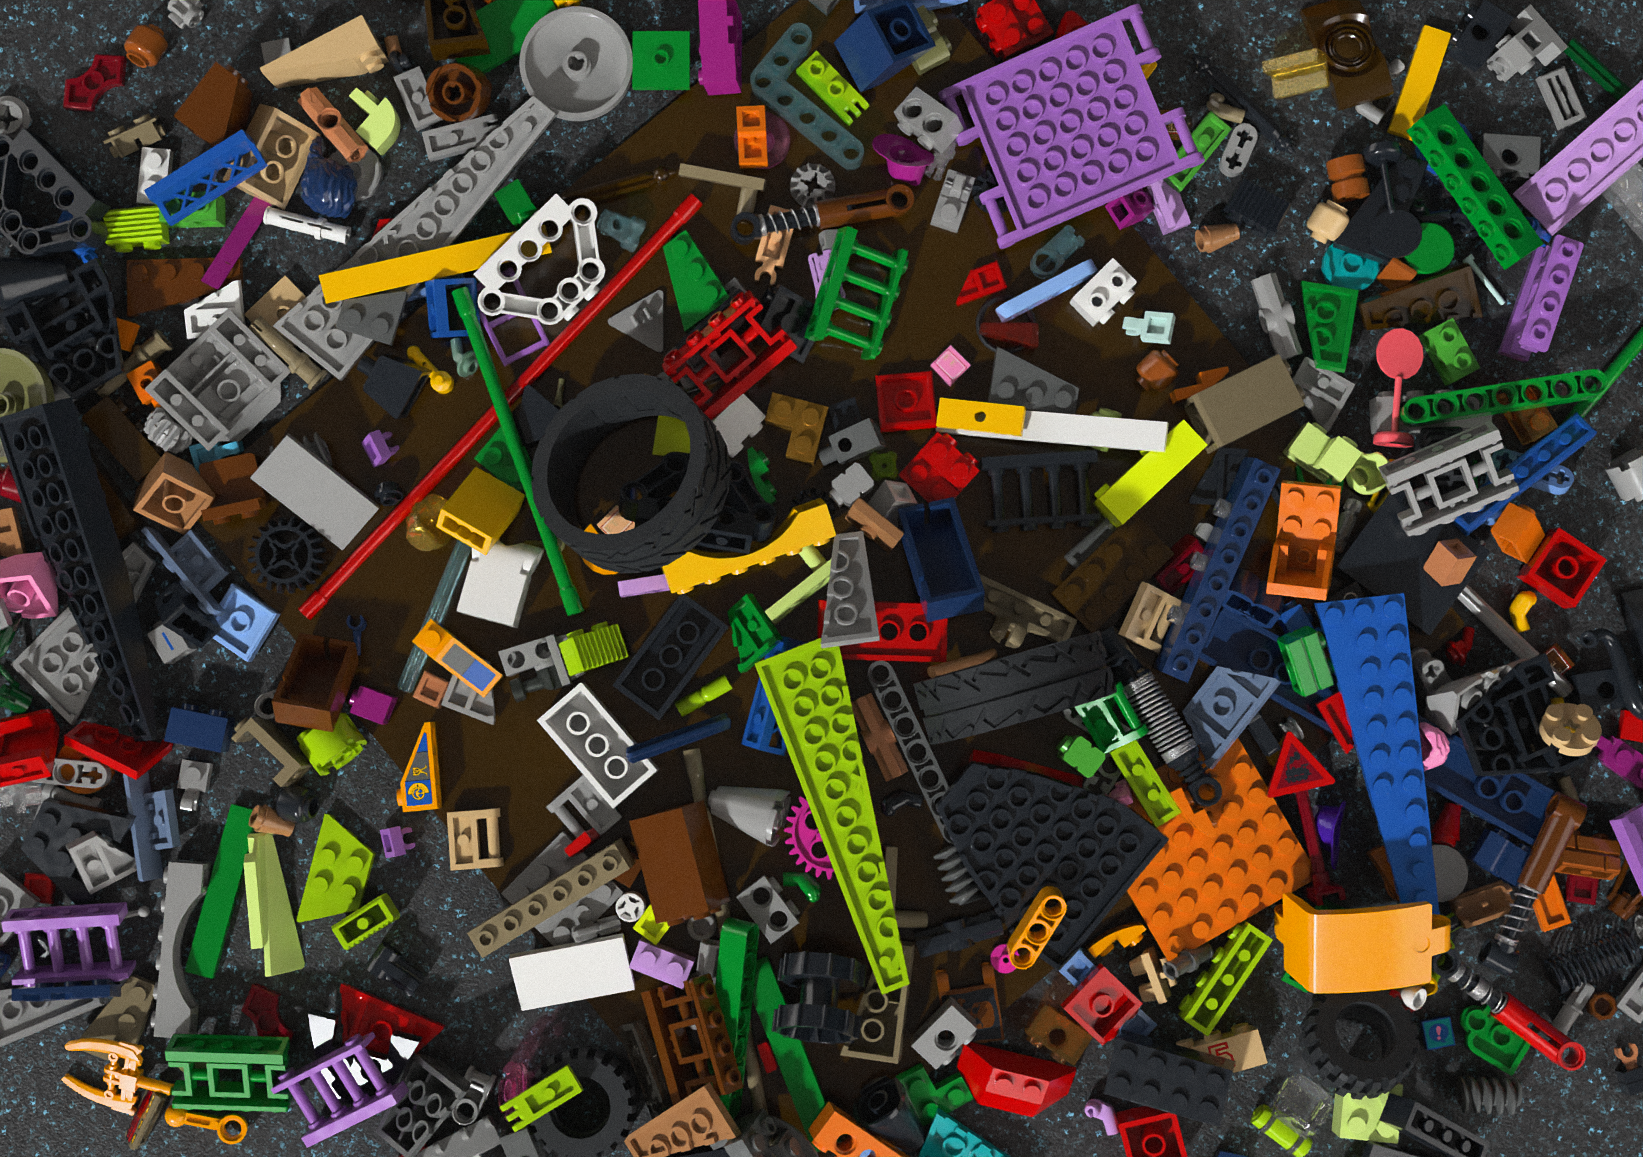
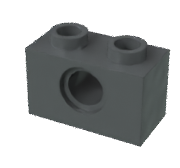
M1484 133L1475 140L1476 149L1497 178L1511 176L1512 180L1524 181L1539 171L1541 137ZM1502 153L1510 155L1512 164H1508L1503 160Z

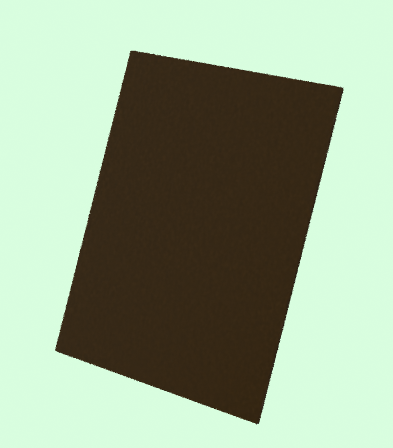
M799 0L742 46V93L708 95L704 85H700L698 82L559 195L561 197L563 194L645 171L654 172L658 165L667 169H675L676 172L665 185L655 182L646 188L593 202L597 209V217L594 223L599 259L604 264L605 274L603 279L596 285L600 290L589 301L583 298L576 305L580 310L567 321L563 317L558 323L553 325H546L540 322L550 344L672 216L674 210L690 193L703 206L664 245L686 230L690 233L724 286L735 277L746 291L750 290L759 301L767 288L772 289V286H770L771 276L767 273L760 276L759 283L755 282V273L763 265V263L755 262L761 239L754 240L748 245H740L730 235V226L737 214L741 188L681 177L678 175L680 163L765 179V192L758 191L754 214L757 213V215L762 214L765 216L769 211L770 205L788 210L793 209L794 211L800 210L803 207L792 197L790 182L797 168L808 163L821 164L831 171L835 180V192L832 198L891 188L897 184L906 185L912 190L914 203L908 212L901 217H886L826 229H819L816 225H813L812 228L810 226L801 227V230L794 228L783 269L774 268L776 272L775 285H781L813 304L816 301V290L808 257L813 253L823 254L820 249L818 235L823 230L840 229L847 226L853 227L858 230L856 235L858 243L891 256L895 250L906 249L909 251L907 255L909 263L907 270L901 275L898 284L900 286V293L896 301L892 303L890 310L892 318L889 326L884 329L882 336L883 348L880 354L875 359H862V347L830 335L824 337V340L814 341L804 363H799L787 356L744 393L765 416L767 415L772 392L823 406H829L855 397L862 421L871 418L877 421L880 428L875 375L932 371L937 416L940 398L987 403L995 352L988 349L981 342L977 334L976 317L980 308L989 299L998 295L1006 294L1017 297L1089 259H1092L1099 272L1114 258L1137 281L1132 288L1135 294L1124 305L1119 301L1112 308L1115 312L1114 315L1105 324L1099 321L1093 327L1069 303L1093 278L1091 277L1081 284L1032 309L1036 321L1034 336L1025 348L1012 353L1078 387L1079 392L1075 415L1090 416L1091 413L1099 411L1101 407L1120 412L1122 414L1121 418L1168 422V432L1182 420H1185L1196 432L1182 405L1183 402L1172 405L1170 393L1175 389L1197 385L1195 376L1203 371L1228 366L1229 372L1219 381L1221 382L1250 368L1247 362L1131 225L1121 230L1118 228L1105 208L1108 203L1015 242L1012 246L1004 249L999 248L997 243L998 235L990 215L982 211L975 204L972 190L957 233L930 225L948 169L974 177L975 180L988 169L993 170L980 137L964 146H958L955 139L940 154L933 148L930 151L918 142V137L913 134L910 136L906 135L897 126L899 121L894 111L915 87H918L941 103L938 96L941 90L997 66L949 7L932 10L939 23L936 26L941 36L946 35L952 46V50L949 51L950 59L920 76L911 63L883 84L860 92L834 44L862 15L855 13L854 0H840L828 16L808 0ZM815 51L870 105L864 110L858 103L855 104L862 113L858 118L850 111L847 112L853 120L850 126L796 73V70ZM961 94L955 100L968 130L975 127ZM765 105L766 130L774 136L775 144L777 139L778 143L780 139L781 144L782 137L784 141L786 135L787 147L785 153L779 159V157H776L777 154H774L775 149L767 153L768 167L740 169L736 107ZM882 134L902 136L933 154L935 157L934 162L926 166L919 185H911L895 179L889 174L886 158L877 153L872 146L873 139L876 136ZM815 175L811 182H804L808 186V196H810L811 192L813 193L814 189L821 188V186L817 185V175ZM892 195L891 201L896 207H903L905 205L902 196ZM882 203L857 207V209L882 205ZM578 206L574 210V215L579 221H587L590 218V211L585 206ZM1010 211L1002 213L1009 233L1017 230ZM570 220L563 226L559 239L550 242L552 253L540 255L534 262H526L522 266L518 280L527 297L539 299L552 298L557 293L556 289L560 281L565 278H573L577 274L578 259L573 223ZM546 221L542 224L546 226L548 237H553L557 234L558 229L554 222ZM739 223L737 225V229L742 235L752 233L750 224ZM663 246L531 385L549 402L553 403L555 400L559 378L566 380L563 394V404L565 405L572 398H577L578 393L594 383L612 377H619L620 375L648 373L657 377V375L664 372L662 364L664 363L665 355L688 333L684 331ZM854 253L850 255L847 264L849 270L884 283L888 266ZM998 261L1007 288L957 306L956 300L970 270ZM513 262L504 263L500 266V272L512 267L516 274L517 267ZM586 263L582 268V273L586 278L594 279L598 274V269L595 264ZM477 270L464 272L465 278H476L474 273ZM848 281L842 283L846 299L871 309H876L880 296L879 293ZM505 282L499 288L502 293L519 295L513 282ZM570 282L565 283L562 287L563 296L567 299L576 297L578 292L576 285ZM465 285L446 289L449 331L466 330L452 296V291L465 287ZM657 290L663 292L664 350L661 353L654 351L610 326L608 323L609 318ZM489 293L484 297L483 302L486 308L495 310L500 306L501 301L498 295ZM1007 300L998 301L985 311L982 318V331L986 339L994 346L1013 348L1022 343L1027 337L1030 329L1029 316L1025 312L1002 323L995 309L1007 302ZM550 302L543 304L541 308L543 317L553 319L557 315V307ZM427 303L398 326L392 346L377 342L363 356L367 355L377 362L382 354H392L415 363L412 359L408 358L406 351L410 346H417L420 348V352L439 371H445L452 376L454 388L451 392L447 394L438 393L432 388L431 378L429 377L407 418L395 419L363 391V386L368 376L357 370L358 361L342 381L334 377L239 454H255L258 466H260L266 457L270 455V446L273 445L276 448L288 433L303 444V436L306 435L310 442H314V433L317 432L324 439L332 458V466L330 467L374 502H376L374 499L376 486L382 482H396L399 484V488L402 489L403 498L397 504L384 506L376 502L380 506L378 511L343 550L317 531L314 537L321 536L324 539L317 546L325 547L327 552L319 554V558L326 559V564L318 563L317 568L323 571L322 575L312 574L316 583L310 584L305 580L306 590H300L296 585V592L294 594H290L287 587L282 594L277 593L276 587L268 590L266 588L267 581L259 583L257 579L261 573H251V569L257 564L248 562L247 559L249 557L255 556V552L248 551V547H256L258 543L252 540L253 535L262 536L258 528L263 526L269 530L268 521L274 520L278 525V520L281 516L286 517L287 522H289L291 517H296L298 524L303 520L265 489L268 508L260 509L259 516L242 519L241 514L230 516L231 522L214 525L213 520L203 521L202 515L198 519L261 599L281 613L278 618L295 640H297L299 633L325 637L328 660H331L330 638L354 642L353 630L348 627L346 622L349 615L353 617L354 627L360 624V615L365 618L367 626L361 632V655H358L359 665L345 702L352 708L349 705L350 697L355 689H359L360 685H367L398 697L388 724L381 725L363 717H357L403 774L424 722H435L442 808L433 809V811L448 828L447 812L500 808L501 817H498L500 857L504 859V866L480 868L500 893L562 831L573 841L576 839L555 813H551L546 807L578 780L583 773L537 720L581 682H585L637 743L722 713H726L731 719V728L726 731L650 757L659 767V770L615 807L623 817L584 851L589 857L620 838L629 851L638 855L629 821L650 813L694 802L683 751L700 748L708 798L711 791H716L719 786L784 789L790 791V794L787 796L791 798L788 816L796 815L791 809L792 805L802 806L799 801L800 796L806 799L787 748L785 755L782 756L741 744L758 684L759 674L755 665L747 672H739L737 664H741L738 647L733 645V630L729 624L727 613L744 595L751 593L765 612L814 573L799 553L791 556L786 554L775 557L776 560L766 565H759L757 563L749 566L748 570L744 573L737 575L729 573L721 576V580L718 582L693 586V590L684 593L728 625L730 629L676 701L695 690L701 689L702 686L725 674L733 688L716 699L706 702L704 706L684 717L681 716L674 703L663 719L658 720L613 686L680 595L677 592L671 593L669 590L621 598L618 582L664 574L662 568L642 571L640 573L603 575L590 569L584 563L582 557L565 544L562 554L584 611L571 616L567 615L559 593L560 589L545 549L537 568L531 575L518 629L464 615L456 611L472 560V547L437 528L436 524L441 508L475 467L497 478L474 458L501 427L499 420L329 598L328 603L311 620L298 610L306 599L325 583L493 405L480 366L474 374L467 377H461L457 373V363L453 360L450 340L461 338L463 351L466 353L471 350L474 351L469 336L430 339ZM841 309L834 310L830 318L833 325L865 337L868 335L872 322ZM1145 309L1174 311L1176 319L1171 343L1142 342L1140 335H1126V329L1122 328L1124 317L1144 319ZM500 313L495 316L486 315L488 321L491 322L505 314ZM516 316L492 328L506 357L542 340L532 319ZM480 319V327L505 392L548 346H544L504 366ZM746 322L736 331L739 336L748 329L749 322ZM731 336L716 349L726 369L746 354ZM754 339L748 344L756 356L767 348V346ZM950 345L971 365L951 386L930 367ZM1164 349L1178 362L1179 376L1164 391L1158 392L1152 388L1148 392L1137 381L1140 375L1136 370V366L1152 350L1161 352ZM721 380L719 382L708 385V387L711 389L713 394L721 386H723L725 382ZM681 382L676 384L691 399L701 392L700 389L687 393ZM523 394L510 407L516 427L518 425ZM829 411L818 449L830 445L828 437L836 433ZM1290 414L1221 447L1249 449L1248 457L1257 458L1281 469L1275 484L1283 480L1298 482L1295 470L1298 464L1282 453L1301 428ZM658 415L637 418L613 429L595 445L586 457L578 474L574 494L576 516L580 521L579 523L585 526V529L591 523L599 534H605L597 524L616 505L619 506L622 485L628 481H635L662 462L663 456L652 454ZM765 417L761 422L763 428L752 438L748 435L741 442L744 446L742 450L733 458L729 456V459L740 462L746 467L747 476L754 486L749 468L747 449L753 447L756 452L761 449L770 461V464L767 465L769 473L761 479L763 482L768 479L778 492L774 495L777 502L772 505L776 509L777 514L774 526L775 531L789 515L791 502L802 490L815 488L829 495V492L832 490V481L841 473L845 474V470L855 462L860 464L874 481L873 490L861 498L867 504L884 480L905 483L898 475L937 432L936 428L881 432L887 445L882 450L845 465L839 464L838 460L825 466L822 464L817 452L814 466L786 459L792 431L767 425ZM380 430L381 434L392 432L393 436L385 442L388 447L398 445L399 450L383 465L374 468L361 442L369 433ZM949 434L958 443L955 448L962 455L968 452L979 462L976 466L980 470L979 473L955 498L979 574L1076 619L1051 593L1075 570L1064 556L1105 519L1104 516L1101 514L1102 519L1095 521V526L1078 527L1077 523H1066V528L1049 529V524L1037 525L1038 530L1020 531V526L1009 527V532L992 533V529L985 528L984 523L987 520H994L991 476H988V471L981 472L980 460L982 457L1090 451L1097 449L1083 445ZM540 440L525 445L532 462ZM850 440L844 445L845 451H849L852 447ZM1109 448L1108 452L1097 450L1098 462L1091 465V469L1088 470L1091 514L1100 513L1092 505L1097 499L1094 494L1105 483L1111 486L1142 457L1139 453L1141 450ZM1204 448L1135 513L1169 548L1187 533L1195 537L1193 531L1199 523H1208L1213 527L1223 506L1188 503L1189 498L1217 450L1207 454ZM1062 466V471H1060L1062 515H1080L1077 471H1074L1073 466ZM1301 467L1305 482L1324 484ZM1033 468L1034 473H1031L1034 517L1051 516L1048 472H1045V468ZM1016 469L1005 470V475H1002L1005 519L1022 518L1020 476L1016 474ZM1344 479L1339 516L1341 512L1345 511L1343 507L1348 498H1354L1362 502L1359 514L1355 515L1357 519L1350 537L1345 540L1348 543L1371 510L1356 492L1348 486ZM910 488L917 503H923L925 508L924 524H928L929 504ZM674 491L669 496L674 497L677 491ZM526 494L519 514L499 538L504 545L524 543L525 540L542 541ZM1271 494L1238 567L1254 573L1262 581H1268L1273 546L1277 536L1279 507ZM725 500L723 506H730L727 500ZM833 501L835 517L832 523L835 533L843 534L860 531L845 519L850 509L845 508L844 505L839 508ZM285 532L277 536L285 544L300 537L295 532ZM864 535L874 600L920 602V596L915 586L902 540L900 539L894 549L887 553ZM834 537L829 538L830 541L826 544L815 546L827 562L832 558ZM1198 539L1202 546L1205 548L1207 542ZM305 544L306 548L301 553V560L306 565L308 548ZM270 546L267 550L268 566H270L269 562L272 560L274 555L273 550ZM702 547V549H701V550H703V551H710V552H725V551H726V550H720V549H714V548H707V547ZM283 549V555H285L283 559L292 561V555H289L292 554V551ZM1335 552L1334 561L1340 553ZM289 566L275 573L276 576L282 579L291 578L299 574ZM1334 570L1328 595L1348 583L1346 579ZM1151 577L1145 582L1162 590ZM1191 578L1171 596L1182 601ZM828 584L776 625L773 623L781 636L805 643L817 639L818 600L827 599ZM1137 591L1096 631L1101 633L1116 624L1121 629ZM1286 596L1284 604L1295 599L1296 603L1301 604L1302 608L1306 607L1308 609L1320 600ZM1450 607L1430 635L1422 636L1408 626L1410 650L1424 647L1430 654L1434 653L1464 627V621ZM1176 609V611H1175V613H1174V615H1173V617H1172V620H1171V622H1170V624H1169V626H1168V629H1167V631H1166V633H1165V635H1164V638H1163V640H1162V642H1161L1160 645H1163V642H1164V640H1165V638H1166V635H1167V633H1168V631H1169V628H1170V626H1171V624H1172V622H1173V619H1174V617H1175V615H1176L1177 609ZM982 610L948 618L946 662L992 648L997 651V659L1052 644L1053 642L1028 632L1021 646L1017 648L1005 646L1010 631L1007 630L1004 638L998 643L990 635L995 616ZM430 619L438 621L480 657L490 661L491 666L503 675L493 687L496 717L494 725L445 706H441L438 709L413 697L424 671H428L448 681L451 680L453 675L412 642ZM1077 620L1070 638L1089 634V632ZM606 621L609 626L619 625L629 657L585 671V674L573 680L571 685L556 690L542 689L527 693L526 700L515 701L509 681L520 678L525 682L536 677L535 668L510 677L506 676L498 651L553 634L558 637L583 629L584 634L592 632L591 626ZM1278 622L1272 628H1265L1279 637L1284 635ZM886 623L881 627L882 634L887 638H893L898 633L897 627L892 623ZM915 624L910 628V634L916 639L923 638L927 633L926 628L922 624ZM1126 638L1143 667L1149 668L1152 672L1153 677H1155L1153 681H1158L1157 685L1161 686L1159 690H1163L1162 694H1166L1164 699H1169L1167 704L1172 703L1169 708H1175L1173 711L1177 712L1175 717L1179 716L1180 719L1178 721H1183L1181 726L1186 725L1183 730H1189L1186 735L1191 734V737L1187 740L1194 739L1192 735L1193 730L1187 724L1182 711L1215 668L1198 659L1188 683L1154 669L1153 665L1158 654ZM842 659L851 702L872 693L884 720H887L867 676L869 666L879 660ZM886 661L892 666L949 788L969 765V759L973 750L1001 754L1081 776L1071 766L1057 758L1059 752L1056 749L1057 745L1065 735H1079L1090 742L1091 746L1098 748L1092 736L1065 719L1062 711L985 733L931 745L923 721L925 713L924 710H920L913 684L930 679L931 677L927 673L928 667L944 662ZM877 665L872 670L873 678L878 682L885 681L888 677V669L883 665ZM1112 672V674H1113V680H1114L1115 682L1118 681L1117 678H1116V676H1115L1114 673ZM890 691L885 695L884 701L888 707L895 708L900 704L901 698L897 692ZM1270 699L1261 707L1263 720L1280 747L1284 736L1277 725L1280 722L1286 723V718L1289 716L1301 728L1304 738L1302 740L1298 738V740L1311 754L1334 736ZM1115 702L1112 710L1119 722L1131 728ZM1075 707L1069 708L1072 711L1070 715L1072 718L1079 715ZM854 716L875 820L877 821L876 825L880 844L898 847L895 910L927 911L928 923L926 929L943 925L944 921L956 917H971L994 910L993 905L986 896L964 905L949 902L956 894L955 892L945 891L952 883L951 881H942L941 878L948 872L947 870H938L937 867L944 861L943 859H934L933 856L940 849L952 844L942 836L924 796L920 809L904 805L896 810L893 816H885L881 812L883 798L897 789H903L920 795L923 794L898 741L895 744L907 765L908 771L889 781L885 780L874 755H871L860 732L862 729ZM903 717L897 722V729L902 734L909 733L913 728V723L908 717ZM1245 728L1238 738L1268 788L1279 751L1269 757L1265 756L1250 731ZM778 731L772 734L769 746L777 747ZM1152 733L1146 734L1138 739L1139 745L1153 768L1156 769L1166 763L1161 756L1166 750L1158 752L1160 747H1155L1158 743H1152L1155 738L1150 739ZM917 743L911 746L909 750L911 758L919 760L924 757L925 748L922 744ZM1107 757L1102 763V768L1106 773H1113L1116 771L1117 765L1112 757ZM926 770L922 775V782L926 786L934 785L937 782V773L934 770ZM1096 771L1094 776L1099 777V780L1095 785L1089 784L1087 788L1090 791L1101 794L1102 791L1099 789V785L1103 780L1108 784L1110 778L1104 777ZM1121 773L1120 776L1118 777V779H1117V781L1115 782V784H1116L1117 782H1119V781L1125 779V778L1123 777L1122 773ZM940 796V797H938V798L935 800V802H934V807H935V809H936V804L939 802V800H940L943 796ZM569 799L563 804L585 831L593 828ZM711 813L719 859L730 897L728 902L730 916L755 923L736 896L764 874L768 878L774 876L783 889L779 892L786 902L791 899L800 911V914L797 915L799 923L772 944L759 928L757 959L768 956L778 978L780 958H784V953L790 954L807 951L833 953L834 955L855 958L861 964L867 965L865 987H860L859 992L840 993L838 1008L851 1010L856 1015L873 970L835 872L833 871L831 879H828L826 871H822L819 877H816V868L812 867L808 871L822 888L820 899L816 902H809L805 899L806 895L799 886H783V872H805L807 865L805 861L797 865L796 861L800 855L798 853L790 855L789 851L795 846L794 844L785 843V840L792 837V834L785 832L784 828L793 826V823L787 820L785 827H780L777 830L776 835L781 837L776 846L770 847ZM812 813L809 814L805 819L807 826L812 829L818 828ZM486 818L478 819L481 859L489 858ZM822 841L813 844L812 852L815 856L822 857L827 854ZM642 870L630 888L613 879L625 891L624 893L636 891L642 894L646 900V909L651 904ZM760 887L753 892V896L756 901L763 903L769 900L770 893L766 888ZM979 889L976 893H983V892L981 891V889ZM1127 891L1084 943L1133 903ZM617 899L598 919L613 915L620 919L621 930L605 936L624 934L631 963L643 935L633 929L638 920L627 922L619 918L616 913ZM775 911L771 915V921L773 924L781 926L787 922V916L782 911ZM1001 917L1003 935L975 942V945L962 950H947L920 958L913 933L925 929L898 928L901 941L915 942L901 1060L898 1064L842 1056L840 1054L845 1043L833 1045L803 1041L827 1103L830 1101L854 1118V1101L858 1104L862 1096L859 1092L871 1080L880 1076L894 1079L900 1073L919 1063H922L927 1074L934 1069L929 1062L911 1047L910 1037L941 1007L935 971L946 969L950 989L984 984L981 963L990 961L992 949L1000 943H1008L1011 937V933ZM687 919L683 923L670 926L658 943L696 957L688 976L689 979L691 974L696 973L701 941L693 939L688 933L687 924L689 919ZM718 925L714 935L710 938L712 940H720ZM535 927L530 929L545 948L553 946ZM1024 947L1017 949L1019 956L1026 954L1028 949ZM1038 957L1035 963L1027 969L1016 968L1010 973H1000L994 969L1000 1013L1054 968ZM632 969L636 985L635 990L588 998L587 1001L673 1105L641 995L644 991L668 983ZM779 981L787 1004L799 1003L801 989L789 987L788 984ZM673 986L676 997L686 995L685 987L681 989ZM752 1000L750 1020L768 1114L790 1123L807 1138L779 1065L776 1070L769 1073L765 1070L757 1048V1042L766 1038L767 1035ZM676 1004L674 1008L678 1021H680L682 1017L679 1006ZM688 1026L685 1027L692 1053L702 1052L703 1049L697 1030ZM945 1030L938 1034V1037L946 1040ZM690 1062L694 1077H699L695 1062ZM746 1071L744 1074L741 1108L735 1119L753 1112ZM775 1133V1134H774L773 1140L776 1139V1137L778 1136V1133ZM848 1134L840 1136L842 1142L848 1138ZM830 1150L826 1153L820 1151L817 1154L819 1157H829L832 1152Z

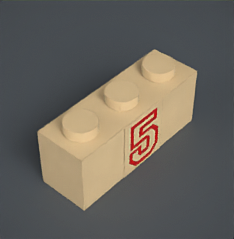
M1248 1023L1236 1024L1231 1027L1232 1031L1221 1033L1219 1030L1212 1031L1209 1036L1204 1034V1039L1197 1041L1188 1038L1176 1042V1045L1236 1061L1233 1073L1268 1063L1259 1031L1253 1025H1248Z

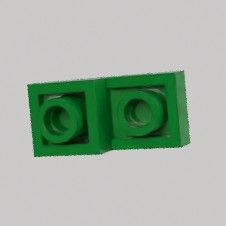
M750 447L747 451L753 482L765 502L773 505L777 502L774 495L778 492L768 479L764 482L761 479L769 473L767 465L770 464V461L761 449L756 452L753 447Z

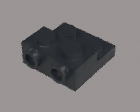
M773 285L772 289L767 288L763 293L760 302L764 304V308L754 318L768 334L781 325L798 347L788 357L799 363H804L814 341L804 338L814 304L781 285ZM760 334L754 339L767 347L770 346Z

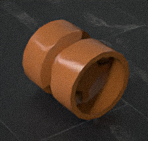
M1362 154L1346 155L1326 162L1328 179L1335 181L1331 187L1334 203L1351 202L1370 195L1367 178L1361 176L1366 171Z

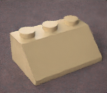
M259 104L246 133L252 137L268 166L235 187L277 208L285 210L305 169L312 140L317 136L320 137L321 134L275 107ZM252 151L242 156L240 167L249 168L258 162ZM232 169L227 170L223 181L226 182L230 179Z

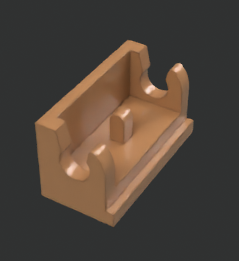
M1498 880L1461 893L1454 899L1448 900L1452 913L1458 918L1461 927L1467 929L1508 914L1511 909L1509 904H1513L1514 900L1509 893L1512 891L1511 886L1503 883V880Z

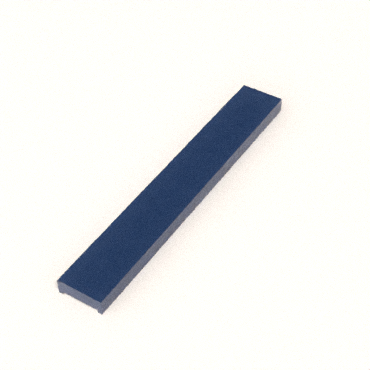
M1221 606L1198 659L1215 669L1219 666L1279 679L1281 683L1268 699L1334 735L1315 703L1339 690L1336 674H1331L1334 681L1332 686L1302 697L1293 690L1277 642L1279 636L1256 625L1246 617L1235 614ZM1418 715L1419 723L1426 722L1434 727H1438L1431 721ZM1438 727L1450 742V752L1442 765L1424 771L1425 786L1533 847L1546 819L1545 811L1548 802L1556 792L1523 773L1475 776L1462 739L1454 734L1450 735Z

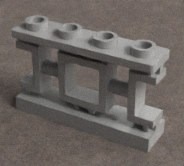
M1490 420L1378 467L1382 478L1386 482V487L1392 495L1402 490L1405 492L1410 509L1398 513L1397 516L1402 529L1408 536L1422 535L1431 527L1453 522L1462 514L1477 512L1484 508V505L1494 501L1506 500L1513 493L1519 491L1518 484L1514 481L1515 477L1508 468L1496 472L1490 453L1504 448L1500 441L1502 438L1499 429ZM1479 449L1483 461L1469 467L1464 455ZM1459 467L1466 485L1440 495L1434 477ZM1487 472L1491 484L1477 489L1473 478ZM1423 473L1427 485L1413 490L1408 479ZM1432 496L1436 507L1421 512L1417 501Z

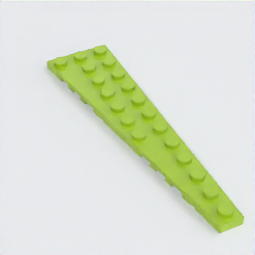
M821 638L757 662L755 667L883 995L910 983L840 647L821 648Z

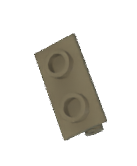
M148 113L133 120L135 126L125 130L124 126L121 125L107 132L110 137L103 142L106 144L111 141L113 146L109 149L113 157L119 156L123 158L139 150L135 139L139 138L143 146L146 147L162 140V136L167 133L162 124L157 126L155 123L159 115L151 118Z

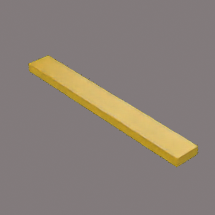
M542 225V233L548 237L546 226ZM516 231L319 275L325 302L327 304L477 270ZM525 241L521 245V252L526 257H533L537 253V246L532 241ZM546 242L542 246L541 255L552 253L550 243Z

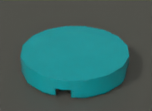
M1332 244L1326 249L1322 257L1321 270L1325 281L1329 285L1362 291L1376 278L1379 272V263L1334 248Z

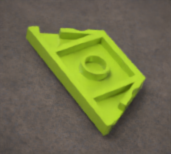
M329 813L324 814L297 922L360 909L363 903L375 852L359 841L354 833L343 827Z

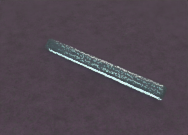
M458 539L420 631L430 619L436 620L441 624L472 549V547ZM416 644L412 648L397 688L407 693H411L414 690L428 656Z

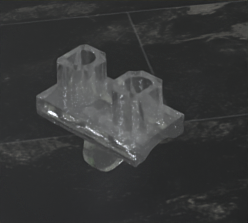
M32 781L0 787V807L7 808L13 805L16 813H26V806L42 805V787L39 786V783Z

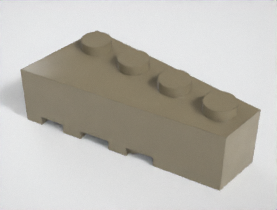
M901 941L909 983H911L915 942ZM872 971L856 1013L857 1016H862L860 1037L855 1039L854 1043H845L840 1055L895 1064L899 1063L902 1057L910 984L882 995Z

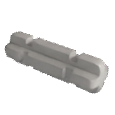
M1354 498L1346 500L1343 507L1345 511L1341 512L1338 519L1336 553L1344 551L1347 544L1345 540L1349 539L1357 519L1355 515L1359 514L1362 507V502Z

